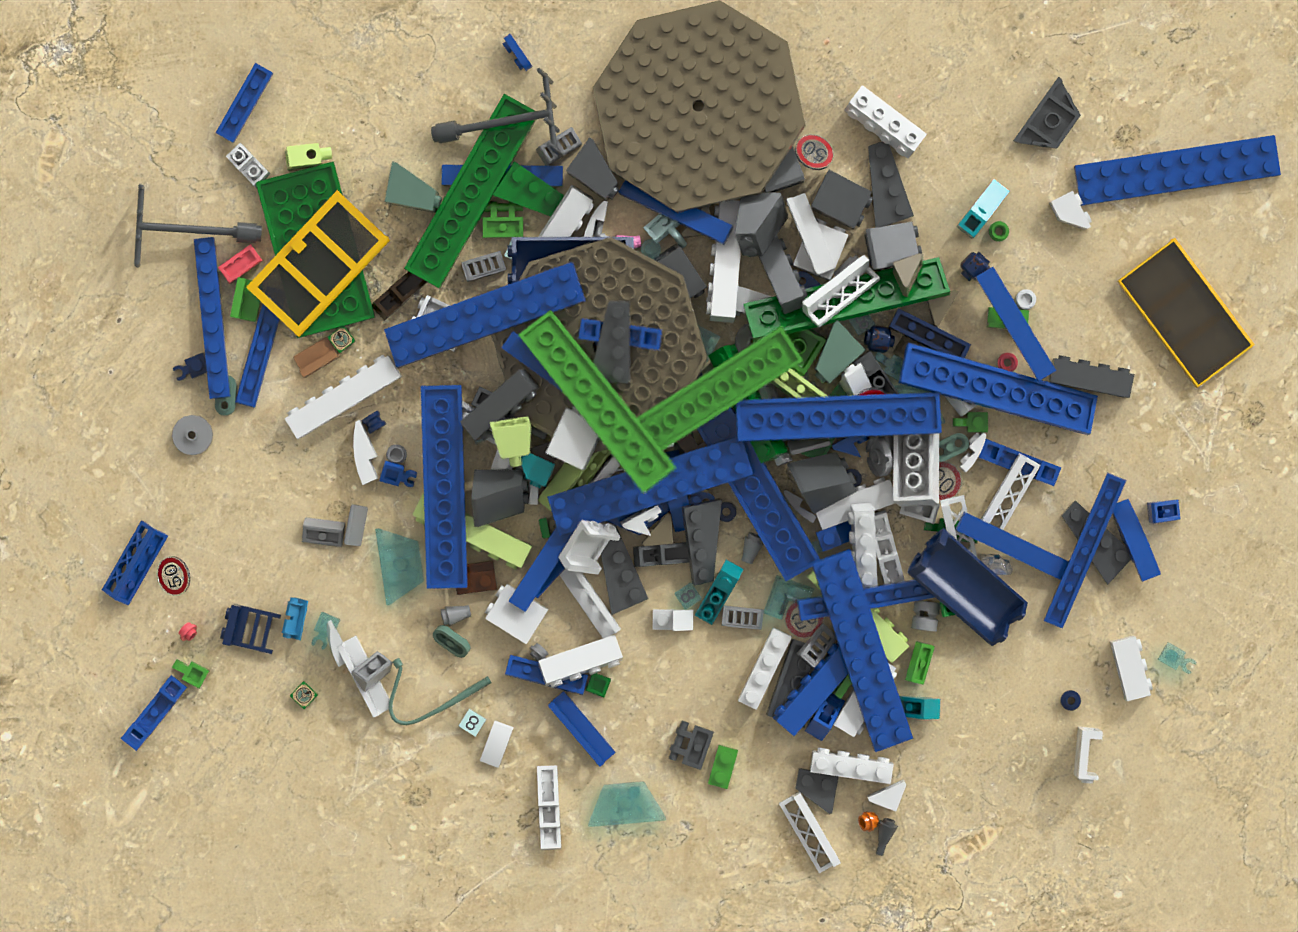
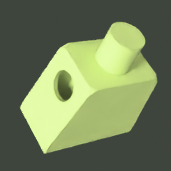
M319 143L287 146L285 149L287 170L321 165V160L332 159L331 147L319 148ZM306 153H313L314 158L309 159Z
M529 417L490 422L500 457L502 459L509 458L510 466L512 467L522 465L521 456L530 453L531 424Z

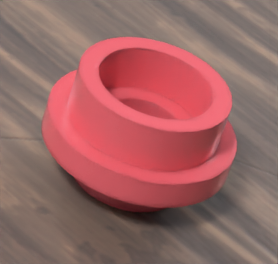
M1004 353L998 358L997 364L1000 369L1013 372L1017 368L1018 360L1014 354ZM1005 359H1009L1011 361V365L1009 367L1004 365Z
M190 622L186 623L178 632L181 636L180 639L182 641L192 640L197 634V626Z

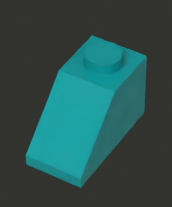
M532 453L521 456V466L526 479L531 480L529 484L537 488H541V486L546 487L556 464Z
M899 696L906 717L940 719L941 699Z

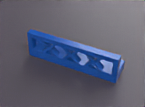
M141 520L103 586L102 591L114 600L129 605L168 535ZM144 529H148L146 535L142 538ZM136 547V552L132 556V550ZM126 564V570L122 573V568ZM114 582H116V587L112 592L110 589Z
M565 691L548 704V707L599 767L616 753Z

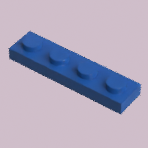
M257 63L254 64L216 131L218 135L235 143L272 78L273 72Z
M510 655L505 672L506 676L546 686L538 662ZM582 674V678L575 681H570V679L564 680L562 685L554 688L583 695L588 675Z

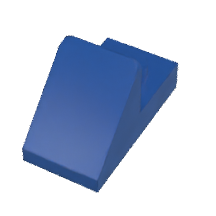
M846 437L831 447L834 450L861 458L854 443L857 442L859 445L869 438Z

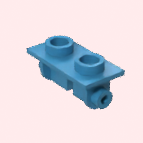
M291 597L290 601L287 602L286 615L291 617L290 620H284L281 633H283L284 638L301 640L308 601Z

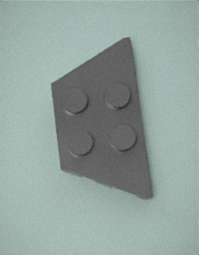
M1060 77L1056 79L1013 140L1015 143L1057 149L1077 122L1081 114L1074 105Z

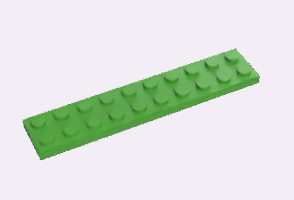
M551 310L518 334L643 494L676 469Z
M780 326L636 418L658 446L664 450L798 365L803 359L782 326Z

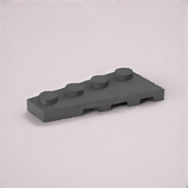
M879 142L868 146L875 228L913 217L914 214L889 144Z
M609 301L593 364L608 383L631 382L630 301Z
M719 498L682 506L692 584L695 586L714 581L722 500Z
M1074 501L1061 516L1078 540L1089 512L1077 501ZM1105 529L1092 562L1108 585L1131 558L1127 547Z
M614 525L615 528H616V531H617L618 534L620 535L617 526ZM622 537L619 541L609 540L601 553L611 614L613 615L647 600L648 596Z
M795 639L791 640L766 713L767 716L774 717L775 710L780 705L784 706L788 701V695L794 689L797 690L802 685L800 683L801 680L809 674L810 665L796 654L805 644L804 642ZM808 651L807 654L811 657L812 652Z

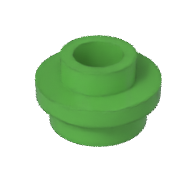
M994 222L989 228V235L994 241H1003L1009 235V228L1004 222ZM996 228L1002 229L1001 235L995 233Z

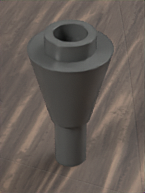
M890 818L879 820V844L876 854L880 856L884 855L886 845L898 828L895 821Z

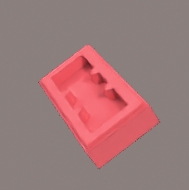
M250 244L220 265L218 269L228 283L231 284L263 260Z

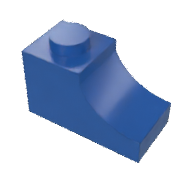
M849 521L815 532L822 551L824 552L849 542V532H852V527L849 525Z
M831 693L814 713L805 732L822 741L831 730L845 701Z

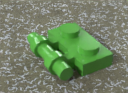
M491 201V204H488L484 211L491 212V217H483V238L524 237L523 217H515V211H523V206L510 201L509 203ZM497 211H509V217H497Z

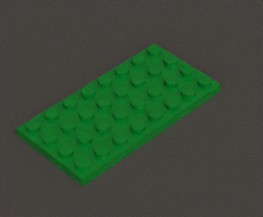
M334 161L256 182L275 256L337 190L343 195ZM337 202L316 226L351 259L358 263L360 257L348 212ZM310 231L303 238L304 243L307 244L305 249L300 254L293 249L286 259L327 296L351 269ZM279 264L278 268L291 317L299 326L320 302ZM363 270L300 337L297 336V338L376 318Z

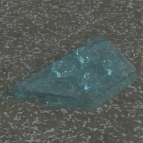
M377 528L375 530L386 605H390L424 581L419 542Z
M644 781L604 784L588 826L664 821L666 816Z

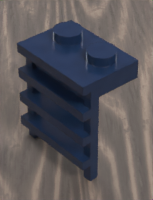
M232 604L231 608L226 610L225 619L228 621L226 628L223 627L220 639H223L222 644L227 646L235 645L272 654L273 650L267 649L266 645L273 617L281 619V615L248 606ZM249 612L257 613L250 643H242ZM261 615H266L268 620L261 647L254 646Z

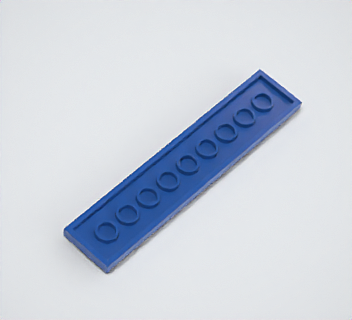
M1275 135L1074 166L1078 195L1083 203L1080 206L1281 175Z
M570 262L386 328L384 331L396 368H400L540 318L550 310L554 313L585 302V297L574 264Z
M911 343L906 345L899 383L932 393L937 392L943 396L1087 436L1091 434L1098 398L1097 395L1043 380L1038 381L1036 378Z
M462 385L421 386L427 589L467 588L463 425L460 423L463 419Z
M937 392L741 400L736 403L737 442L942 433L940 393Z
M732 406L697 428L707 446L737 437L736 413ZM744 441L753 475L728 483L784 580L788 581L811 568V563L820 560L767 466L765 463H760L751 442Z
M737 437L669 458L676 469L644 494L627 472L548 496L559 536L575 531L581 520L601 523L753 475L744 443L737 442Z
M848 549L812 562L811 564L874 751L878 752L913 739L851 550Z

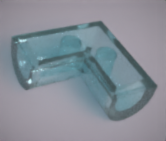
M776 575L763 613L782 620L789 601L797 603L799 599L811 598L815 588L793 580L785 581L782 576Z

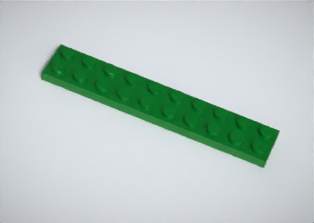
M503 94L489 120L535 112V110ZM536 120L483 129L407 262L405 270L433 286L441 288L492 199V194L508 171Z
M937 257L923 261V265L907 297L903 296L893 274V268L875 272L880 277V281L823 325L835 323L837 320L840 322L949 296L950 289L940 258ZM869 274L861 275L859 282H868L872 277ZM825 284L805 289L808 297ZM847 286L844 289V294H853L856 292L857 286ZM776 296L743 304L753 342L758 341L782 326L786 334L817 327L803 312V307L784 315ZM841 298L829 300V305L838 306L841 303ZM816 310L813 314L820 320L826 315V310Z

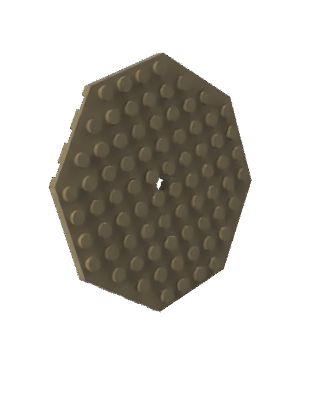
M721 0L636 20L593 86L608 165L611 172L677 213L693 208L710 206L719 202L741 199V197L761 194L806 126L788 42ZM701 101L704 103V108L701 111H695L693 109L694 103Z
M613 237L528 263L520 280L570 262L574 264L585 302L554 312V315L593 363L596 355L594 349L596 341L579 339L581 319L604 321L609 301H630V325L662 330L660 350L630 346L631 382L609 383L635 417L640 416L698 378L708 357L683 275ZM537 318L491 336L505 382L518 370L526 369L540 387L536 391V397L529 402L525 401L521 404L522 409L515 414V417L528 416L532 426L553 437L566 408L572 409L574 405L562 391L501 348L513 331L520 334L539 319ZM599 439L593 453L608 449L601 439Z

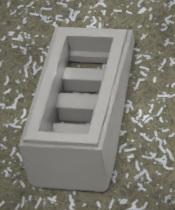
M572 127L556 136L558 150L563 153V156L582 145ZM566 135L570 137L574 145H570L565 137ZM561 139L567 149L564 150L558 140ZM546 142L539 146L536 151L545 166H548L561 157L553 153L546 145ZM545 148L548 149V151H549V153L551 154L552 158H550V156H549V154L547 153V151H546Z
M501 251L461 262L467 282L506 270ZM493 257H496L499 265V268L495 269L492 259ZM488 259L491 267L490 271L487 270L484 260ZM477 262H481L483 273L479 272ZM473 264L474 271L476 274L473 276L469 268V265Z
M724 605L722 626L762 630L764 609ZM729 611H733L732 622H728ZM737 611L741 612L740 623H736ZM745 612H749L748 624H744ZM753 613H757L756 625L752 624Z
M822 623L796 654L808 665L815 668L835 642V633ZM823 631L830 637L829 640L821 635ZM818 638L825 643L823 646L816 641ZM813 644L820 649L818 652L812 648ZM808 651L812 652L815 656L813 658L807 654Z

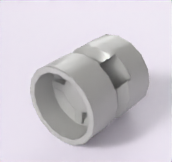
M922 600L915 601L913 611L916 615L912 618L911 628L937 632L938 620L936 616L939 615L940 603ZM925 611H928V617L923 616Z

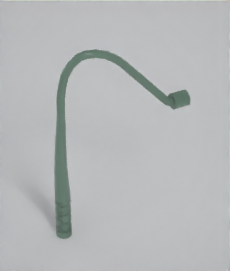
M397 658L393 661L394 666L398 669V673L389 700V713L395 723L400 725L415 724L455 705L492 682L487 676L433 711L415 720L401 721L393 713V700L403 666L400 658Z

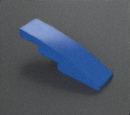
M1129 499L1118 502L1112 515L1123 544L1126 545L1131 561L1135 564L1141 582L1161 575L1154 554Z

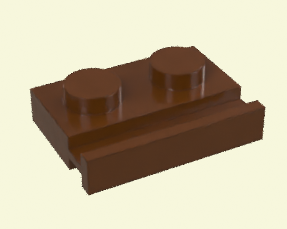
M494 561L467 564L468 587L456 588L457 595L497 590Z

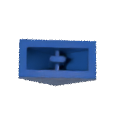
M1179 499L1147 502L1149 523L1180 520Z

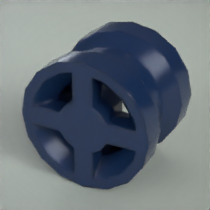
M378 410L361 420L368 427L367 431L369 434L386 425V422L380 418Z

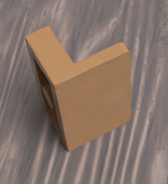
M325 337L295 355L293 359L298 365L303 378H306L340 356L330 340Z

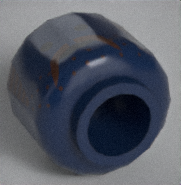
M979 251L977 253L971 252L960 264L963 270L961 274L969 282L971 279L977 281L976 276L990 269L988 265L990 261Z
M873 325L870 329L866 330L864 345H867L869 351L886 353L889 347L893 348L895 336L892 335L890 328Z

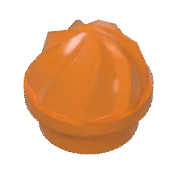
M866 811L859 816L858 821L863 831L870 832L878 826L879 818L875 813Z

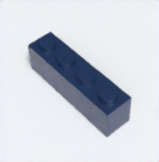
M899 308L896 310L888 327L932 350L965 358L971 344Z

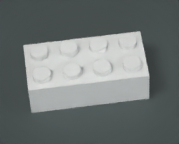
M939 434L894 436L893 501L898 506L939 504Z

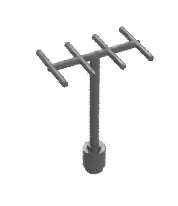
M541 68L537 69V72L543 79L544 93L542 92L540 96L546 102V110L465 125L457 124L455 120L438 123L431 127L433 141L439 143L457 141L462 133L543 118V121L549 126L551 140L546 145L553 153L562 157L563 153L558 150L556 133H559L560 129L554 124L553 109L557 105L551 100L549 84H553V80Z
M138 185L135 267H140L142 230L227 235L237 238L236 242H261L262 226L257 225V223L238 222L237 226L228 228L143 222L145 189L144 185Z

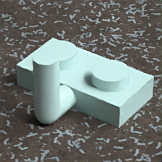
M661 214L657 215L643 227L656 243H659L670 234L681 248L687 245L685 239L676 229L680 224Z

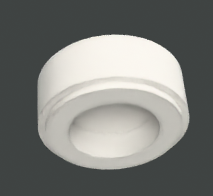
M1021 290L1016 295L1015 302L1020 309L1028 310L1035 305L1036 296L1031 290Z

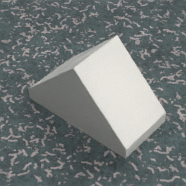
M903 779L867 795L869 802L897 811L906 783Z

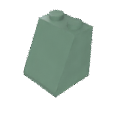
M392 161L385 202L390 205L436 213V209L439 208L442 201L439 193L397 162Z
M838 320L832 325L814 368L817 372L815 376L822 384L825 381L828 384L831 383L865 351Z

